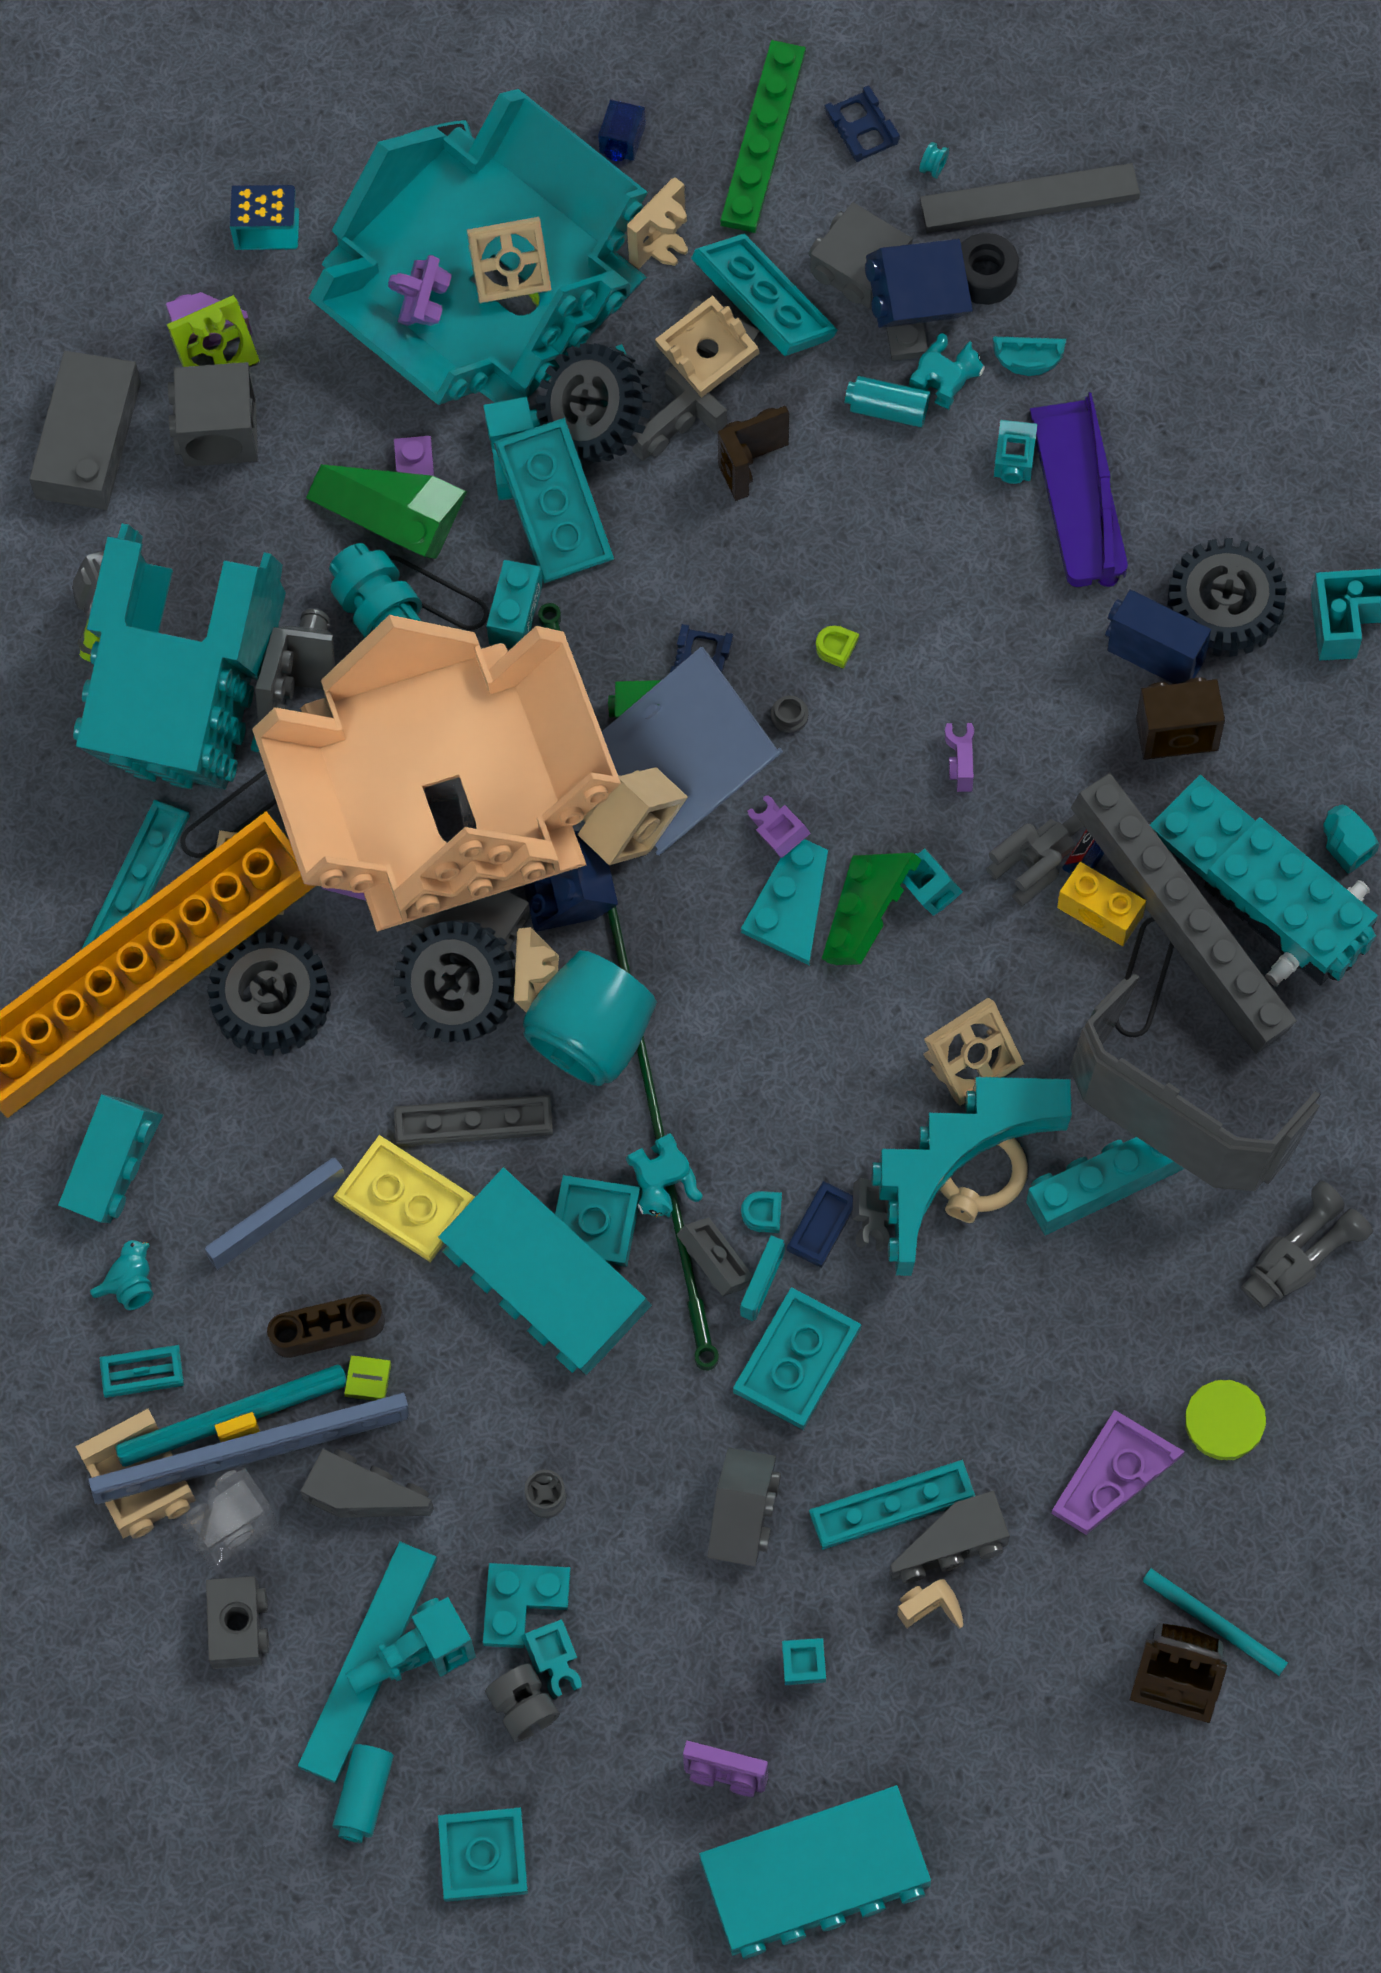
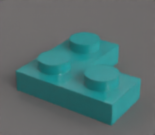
M489 1563L483 1646L524 1648L525 1644L521 1636L526 1632L527 1608L568 1610L571 1568Z

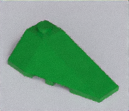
M321 464L306 499L424 557L436 559L442 550L467 491L432 475Z

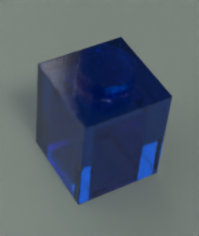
M610 99L598 135L599 152L605 154L607 158L613 161H623L624 159L634 161L646 126L645 107Z

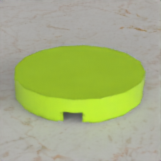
M1215 1380L1201 1386L1191 1397L1185 1412V1430L1192 1443L1204 1455L1217 1460H1236L1250 1453L1260 1443L1266 1427L1265 1409L1259 1397L1248 1386L1233 1380Z

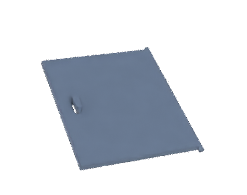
M703 647L696 650L602 731L618 775L622 776L633 773L636 770L642 771L657 767L688 796L655 844V847L658 849L655 851L657 855L667 850L783 753L781 748L777 749Z

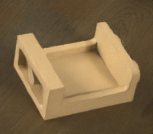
M149 1409L76 1446L91 1477L173 1456L171 1451L126 1467L120 1464L116 1454L117 1444L158 1430V1426ZM185 1480L105 1502L124 1539L129 1535L132 1538L146 1535L154 1528L153 1523L165 1516L168 1519L180 1517L190 1509L189 1504L196 1501Z

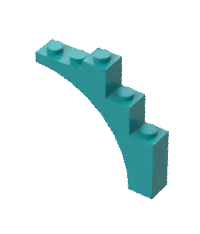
M976 1077L973 1090L966 1091V1113H929L926 1126L919 1127V1149L881 1150L879 1162H872L871 1180L872 1186H879V1200H889L888 1224H895V1238H889L888 1261L895 1262L896 1275L912 1276L916 1258L917 1236L923 1217L938 1191L958 1169L981 1152L1006 1140L1037 1132L1067 1130L1072 1116L1071 1079Z

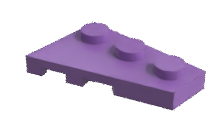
M1114 1410L1052 1509L1051 1514L1087 1535L1178 1461L1185 1451Z

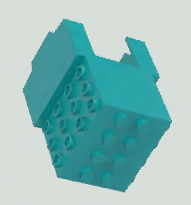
M122 523L117 538L107 536L88 620L87 630L99 637L100 641H95L90 657L91 664H94L91 680L87 679L83 686L82 701L86 703L83 716L77 718L74 726L73 738L77 740L76 747L108 765L125 770L126 773L132 774L133 777L155 782L156 777H161L163 781L170 782V785L192 790L193 783L226 790L228 781L233 782L237 772L238 762L233 758L236 745H241L245 736L246 723L242 722L245 707L250 708L254 696V686L250 685L251 680L258 681L273 627L279 626L286 595L280 582L283 565L272 554L265 552L260 567L224 560L207 637L200 642L162 634L159 631L173 569L146 563L141 554L143 536L130 525Z

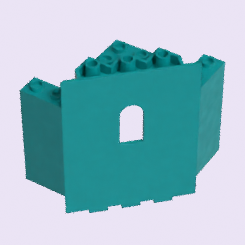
M515 89L503 92L497 97L475 139L461 127H456L448 136L434 127L377 143L331 230L337 235L338 246L323 260L321 265L325 269H323L308 299L438 405L452 400L457 401L463 396L478 392L495 403L522 397L528 398L539 388L541 379L549 381L552 378L545 371L549 365L559 367L555 358L559 354L568 356L566 349L572 346L580 348V344L586 343L590 335L611 314L618 311L625 299L647 278V276L620 256L617 251L627 239L625 234L627 224L644 208L642 202L648 192L522 91ZM539 217L552 290L539 292V305L533 312L523 316L509 312L496 300L480 303L476 284L471 281L474 274L467 230ZM511 234L513 247L518 248L521 252L535 250L526 238L517 234ZM500 236L495 237L487 244L482 254V260L496 257L497 252L502 249ZM507 252L501 256L499 261L512 271L519 266L520 257L514 252ZM429 255L440 259L438 266L452 274L446 292L439 294L431 290L429 301L441 305L443 309L439 322L431 326L420 323L406 326L399 323L398 318L405 296L388 287L390 276L397 275L398 273L411 275L415 260H426ZM536 263L524 265L518 276L523 281L528 279L532 275Z

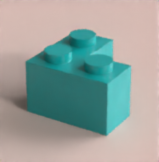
M1381 569L1315 573L1311 589V601L1319 661L1357 658L1362 641L1360 624L1381 623Z

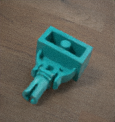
M449 1597L441 1601L438 1598H433L420 1605L416 1609L417 1614L412 1616L415 1627L413 1630L388 1647L384 1643L378 1645L379 1650L376 1651L377 1655L345 1673L356 1695L387 1678H390L391 1681L395 1679L398 1682L402 1679L401 1674L403 1672L420 1667L430 1661L433 1663L439 1676L442 1677L476 1658L472 1639Z

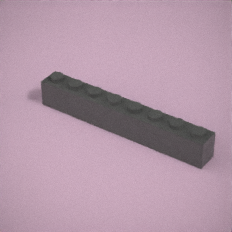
M1108 773L1081 791L1071 806L1072 811L1132 891L1146 900L1145 908L1254 1053H1259L1285 1035L1297 1020L1112 774Z

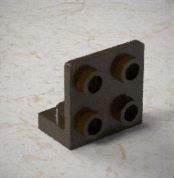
M786 406L777 409H765L756 417L743 422H731L718 431V466L735 501L749 496V483L753 482L749 465L753 464V459L789 445V411Z

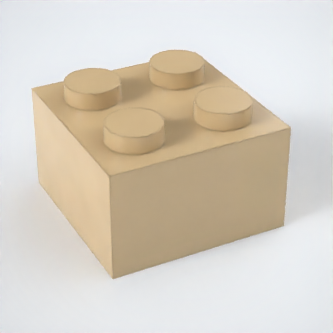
M657 767L642 771L636 770L633 773L622 776L618 775L621 784L608 795L605 801L597 804L584 816L583 821L585 824L578 833V836L608 865L648 854L687 800L688 796Z

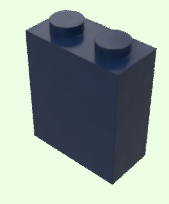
M960 239L883 247L866 255L865 274L868 281L871 282L873 294L872 312L877 318L879 328L955 319L973 311Z
M1131 589L1123 601L1120 599L1115 601L1108 615V620L1111 622L1105 633V636L1109 638L1107 651L1173 684L1185 683L1187 680L1196 677L1205 662L1212 629Z

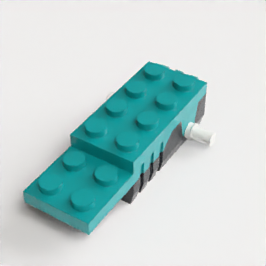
M1199 775L1150 824L1167 849L1205 880L1204 888L1212 896L1216 895L1225 907H1230L1238 918L1242 921H1247L1250 928L1282 954L1271 967L1272 969L1265 975L1272 985L1278 986L1283 979L1286 980L1296 969H1300L1319 986L1328 978L1340 981L1345 971L1350 970L1356 963L1358 955H1365L1370 950L1371 944L1377 936L1373 929L1378 915L1362 902L1364 900L1363 897L1370 891L1368 886L1358 880L1352 888L1346 889L1261 817L1255 821L1203 776Z

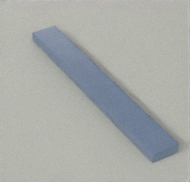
M400 1393L92 1477L88 1480L95 1504L97 1503L98 1505L400 1422L409 1417L408 1403L405 1393Z

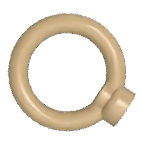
M1015 1138L998 1144L1008 1154L1012 1163V1174L1008 1184L995 1194L979 1196L978 1193L969 1188H958L950 1178L940 1189L942 1194L949 1200L945 1207L948 1215L966 1223H973L978 1212L1000 1209L1011 1203L1020 1194L1027 1180L1028 1163L1021 1145Z

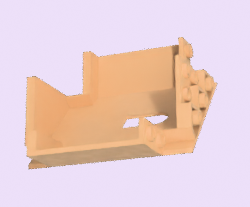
M388 615L321 680L325 698L304 704L300 708L301 712L274 707L252 729L304 884L321 886L326 889L335 888L354 893H364L377 932L587 865L572 826L580 823L589 811L597 804L605 801L608 795L621 784L564 632L535 626L515 646L507 651L506 645L501 643L481 649L475 632ZM459 777L477 829L464 827L447 843L438 833L423 788Z

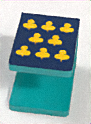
M293 185L232 186L230 230L235 250L298 248L300 212L298 208H295L296 190Z

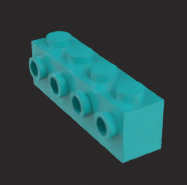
M1138 1137L1124 1143L1122 1140H1116L1106 1145L1101 1150V1154L1089 1160L1086 1156L1080 1157L1068 1164L1067 1170L1055 1176L1052 1173H1048L1035 1179L1031 1183L1032 1187L1028 1189L1026 1203L1043 1234L1046 1236L1185 1168Z

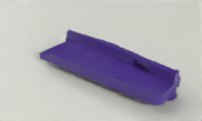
M1088 392V397H1085V400L1030 408L1032 423L1037 424L1036 443L1067 582L1074 587L1092 585V580L1100 579L1098 581L1100 585L1104 587L1114 586L1119 580L1117 576L1123 575L1125 578L1128 562L1111 492V476L1092 393ZM1101 518H1103V537L1101 529Z

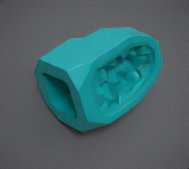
M1338 805L1328 811L1323 824L1324 833L1328 840L1326 849L1349 874L1372 858L1378 851L1380 844L1369 826L1348 806Z

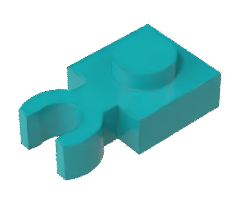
M562 1619L521 1636L536 1674L548 1671L550 1678L547 1688L549 1694L554 1699L562 1695L559 1688L560 1678L569 1680L574 1691L581 1688L582 1682L579 1674L570 1669L567 1662L576 1659L577 1655Z

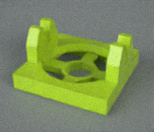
M234 295L166 324L182 367L199 366L191 358L201 353L212 356L215 365L248 362L249 366L260 362L239 303ZM225 320H228L234 324L233 326L224 329L226 322ZM194 332L195 335H198L197 342L188 345L189 338ZM210 333H219L221 335V343L218 347L212 350L203 348V340L206 336H209ZM239 337L240 343L237 352L232 359L226 361L223 350L226 348L227 342Z

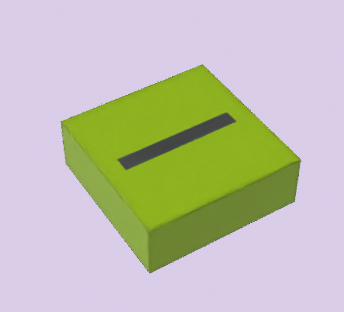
M351 1355L344 1393L345 1397L372 1401L386 1398L391 1360Z

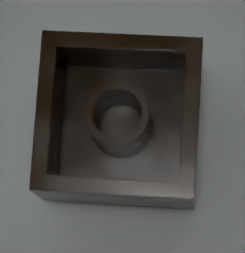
M1197 677L1189 679L1185 683L1169 685L1165 682H1157L1149 685L1147 688H1141L1136 723L1143 760L1219 750L1225 716L1218 679L1206 680L1205 678Z

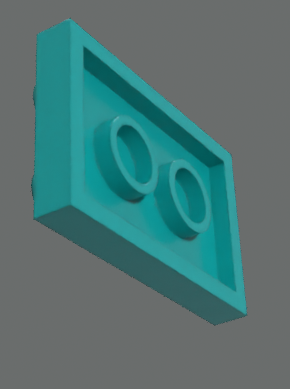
M791 1287L734 1385L733 1393L804 1430L859 1334L861 1324Z

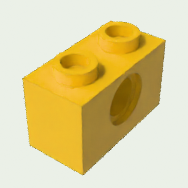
M1079 862L1059 892L1057 908L1123 947L1143 918L1146 900L1084 863Z

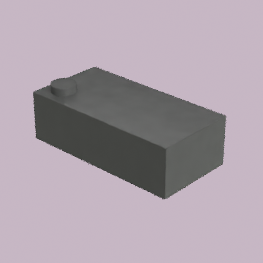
M64 351L29 478L36 499L108 510L141 384L136 362Z

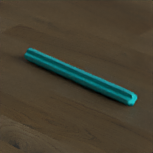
M334 1365L122 1442L116 1446L118 1460L123 1467L217 1434L214 1425L250 1412H253L255 1419L338 1390L346 1386V1375L340 1365Z

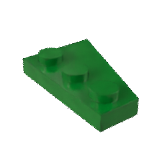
M914 853L852 856L822 955L824 961L833 965H860L884 925L881 918L891 901L897 902L904 889L900 885L908 871H915L920 864L921 859Z

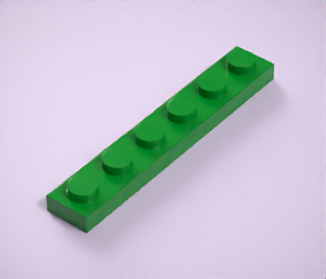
M774 40L770 42L721 216L720 226L756 233L806 54V47Z

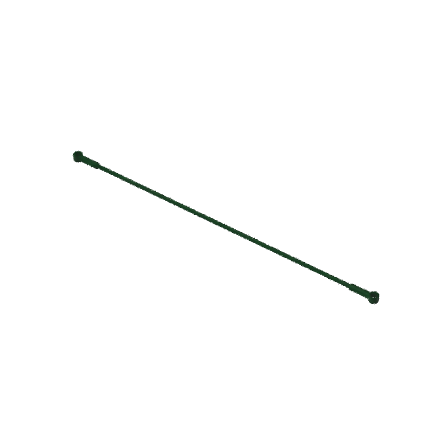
M553 603L542 605L538 611L540 624L544 628L560 631V608ZM547 612L556 614V617L552 620H547L543 616ZM614 907L608 911V917L619 967L630 974L617 908ZM643 1036L637 1048V1054L655 1139L658 1140L665 1135ZM673 1184L666 1186V1191L672 1201L673 1211L671 1215L675 1234H677L684 1227L676 1186ZM676 1235L689 1296L687 1305L697 1348L695 1351V1363L702 1370H712L718 1364L719 1354L711 1342L703 1300L699 1299L691 1257L684 1244ZM709 1351L714 1355V1360L710 1363H703L699 1359L700 1354Z

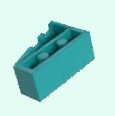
M101 1094L58 1206L101 1223H111L113 1217L118 1218L125 1206L126 1197L124 1195L131 1181L134 1180L138 1173L140 1162L163 1114L123 1098Z

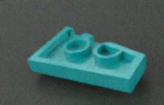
M804 839L783 858H780L742 925L741 933L810 966L828 850Z

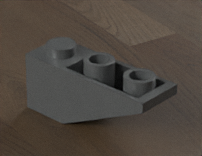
M322 1449L300 1491L305 1502L339 1518L430 1516L434 1509L432 1500L428 1498L429 1493L423 1488L412 1483H407L406 1487L393 1482L391 1481L393 1476L385 1470L375 1466H371L370 1470L356 1464L357 1459L352 1455L338 1449L334 1453Z
M994 1490L955 1502L890 1565L889 1574L891 1580L902 1579L903 1584H909L926 1577L925 1571L941 1567L942 1572L951 1571L965 1564L964 1559L979 1554L980 1559L984 1560L1003 1553V1547L1008 1545L1010 1535Z

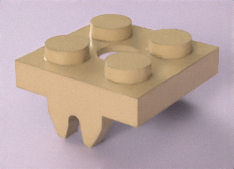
M713 295L655 339L656 346L701 398L759 354V347L746 334L739 318L735 319L731 309L728 306L723 308ZM705 339H711L718 344V352L711 358H703L697 353L698 344Z

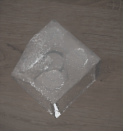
M245 1467L238 1472L236 1470L228 1471L219 1477L215 1482L216 1486L210 1489L207 1504L201 1503L192 1508L186 1514V1519L181 1522L184 1532L210 1571L279 1527L270 1504Z

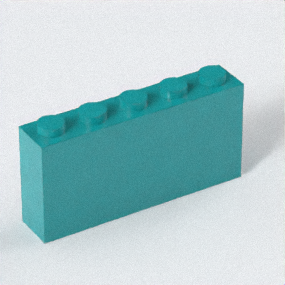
M504 1167L438 1236L447 1245L442 1252L456 1266L460 1267L465 1262L475 1271L470 1279L487 1294L493 1288L503 1298L498 1305L514 1320L522 1315L531 1324L526 1331L543 1347L550 1341L560 1351L555 1358L571 1373L579 1368L587 1375L652 1306L635 1287Z
M897 1785L699 1853V1860L731 1954L733 1956L741 1953L743 1959L755 1957L766 1952L765 1944L780 1939L783 1945L798 1942L806 1938V1930L820 1925L822 1931L838 1928L846 1924V1916L861 1912L863 1918L876 1915L886 1910L884 1904L898 1898L901 1899L902 1904L923 1898L926 1895L924 1889L931 1886L929 1872Z

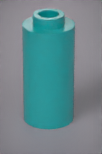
M858 376L856 382L849 381L845 403L850 404V412L922 428L931 392Z
M354 1745L332 1824L333 1828L339 1830V1838L350 1842L362 1843L364 1837L373 1836L394 1758L392 1753L369 1745Z

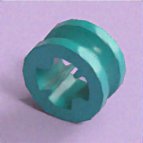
M931 142L924 152L919 171L923 174L929 171L932 173L931 176L937 179L947 162L949 148L943 147L939 149L937 148V143Z

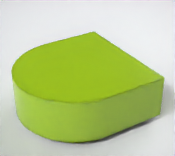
M841 626L825 627L816 637V652L822 660L844 669L858 642L859 634Z

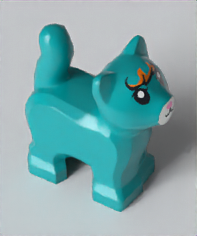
M941 333L937 336L936 342L921 356L918 369L912 374L909 386L926 391L930 387L937 389L935 404L949 410L954 401V395L962 389L965 381L970 378L980 377L984 372L985 366L981 362L980 354L972 348L971 341L958 353L955 362L943 356L941 353L948 345V337Z
M671 1133L656 1140L655 1145L651 1147L654 1153L659 1154V1157L650 1160L643 1148L627 1155L625 1158L629 1166L633 1167L637 1182L642 1189V1196L638 1202V1208L642 1214H649L656 1218L664 1215L670 1217L673 1206L670 1195L664 1187L679 1182L683 1183L685 1193L690 1200L699 1202L702 1199L703 1194L697 1189L696 1178L685 1155L678 1150L677 1143Z

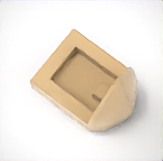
M945 1579L935 1581L923 1590L920 1586H917L900 1599L902 1604L898 1606L897 1615L906 1628L939 1606L942 1607L950 1620L959 1629L963 1627V1617L958 1600Z

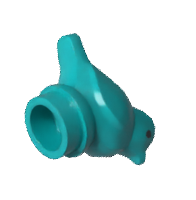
M136 1240L126 1242L121 1250L120 1257L112 1265L103 1283L90 1290L92 1297L98 1298L108 1294H116L118 1302L122 1303L127 1310L138 1309L147 1304L154 1295L151 1290L152 1284L147 1278L150 1272L149 1263L146 1259L147 1250L150 1246L149 1243H142Z

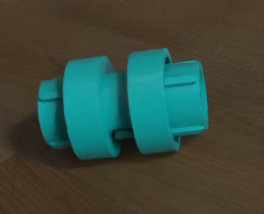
M357 543L342 550L331 561L329 571L334 576L330 588L331 593L344 611L354 613L353 623L364 638L388 615L422 621L418 616L422 608V601L406 581H398L399 570L384 551H370L365 544Z

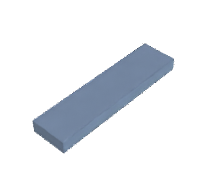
M331 1158L207 1245L205 1248L207 1256L216 1270L223 1267L345 1181L346 1177L341 1164L336 1158Z

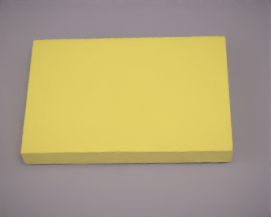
M379 1135L333 1198L431 1263L444 1245L438 1236L467 1207L475 1196Z

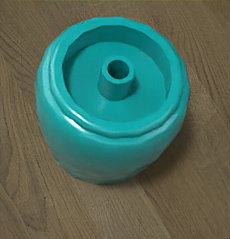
M579 950L543 987L531 1003L523 1018L522 1025L525 1029L523 1035L538 1053L564 1072L590 1085L602 1086L604 1083H611L616 1080L630 1062L641 1042L657 1001L654 995L642 983L616 964L589 951Z

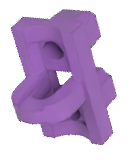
M429 255L426 260H415L411 275L398 273L397 275L390 276L388 287L405 296L398 318L399 323L406 326L414 323L431 326L439 322L443 309L441 305L429 301L431 290L439 294L446 292L452 274L438 266L439 258Z

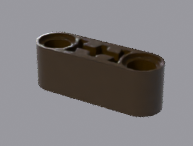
M360 1294L278 1314L269 1322L267 1334L275 1353L281 1357L292 1358L374 1338L383 1330L385 1319L380 1302L372 1295ZM368 1310L376 1314L370 1323L360 1324L355 1321L357 1315L362 1311ZM342 1315L347 1317L348 1328H344ZM322 1321H330V1331L323 1332ZM304 1324H308L311 1337H306ZM286 1329L298 1332L295 1339L291 1342L282 1343L277 1340L278 1335Z

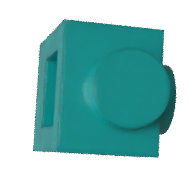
M924 848L920 853L915 854L921 859L920 864L915 871H908L903 883L922 906L934 916L946 908L963 891L937 860Z

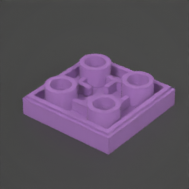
M686 1740L683 1751V1763L686 1773L691 1774L690 1781L704 1786H713L715 1781L730 1784L731 1792L747 1797H754L755 1791L760 1793L765 1791L768 1780V1761Z

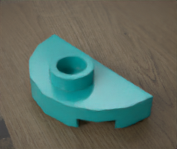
M993 336L992 343L995 356L1003 367L1015 374L1034 376L1044 374L1055 368L1063 358L1066 339Z

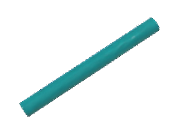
M1152 1568L1142 1580L1143 1583L1276 1675L1280 1676L1287 1666V1661Z

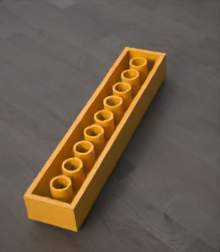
M267 811L0 1010V1111L7 1118L315 887L314 885L304 884L289 839Z

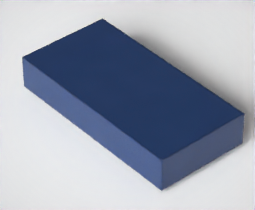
M823 1181L790 1240L787 1251L822 1268L852 1214L853 1195Z

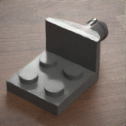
M318 609L303 611L299 627H273L256 685L258 723L274 707L287 709V705H285L286 699L292 700L295 686L323 690L321 680L335 667L333 635L327 631L330 619L323 611Z

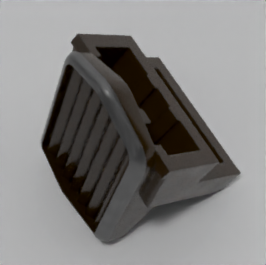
M1165 1623L1158 1624L1155 1627L1152 1640L1146 1639L1130 1701L1210 1723L1227 1670V1662L1222 1661L1223 1643L1215 1637L1190 1627Z

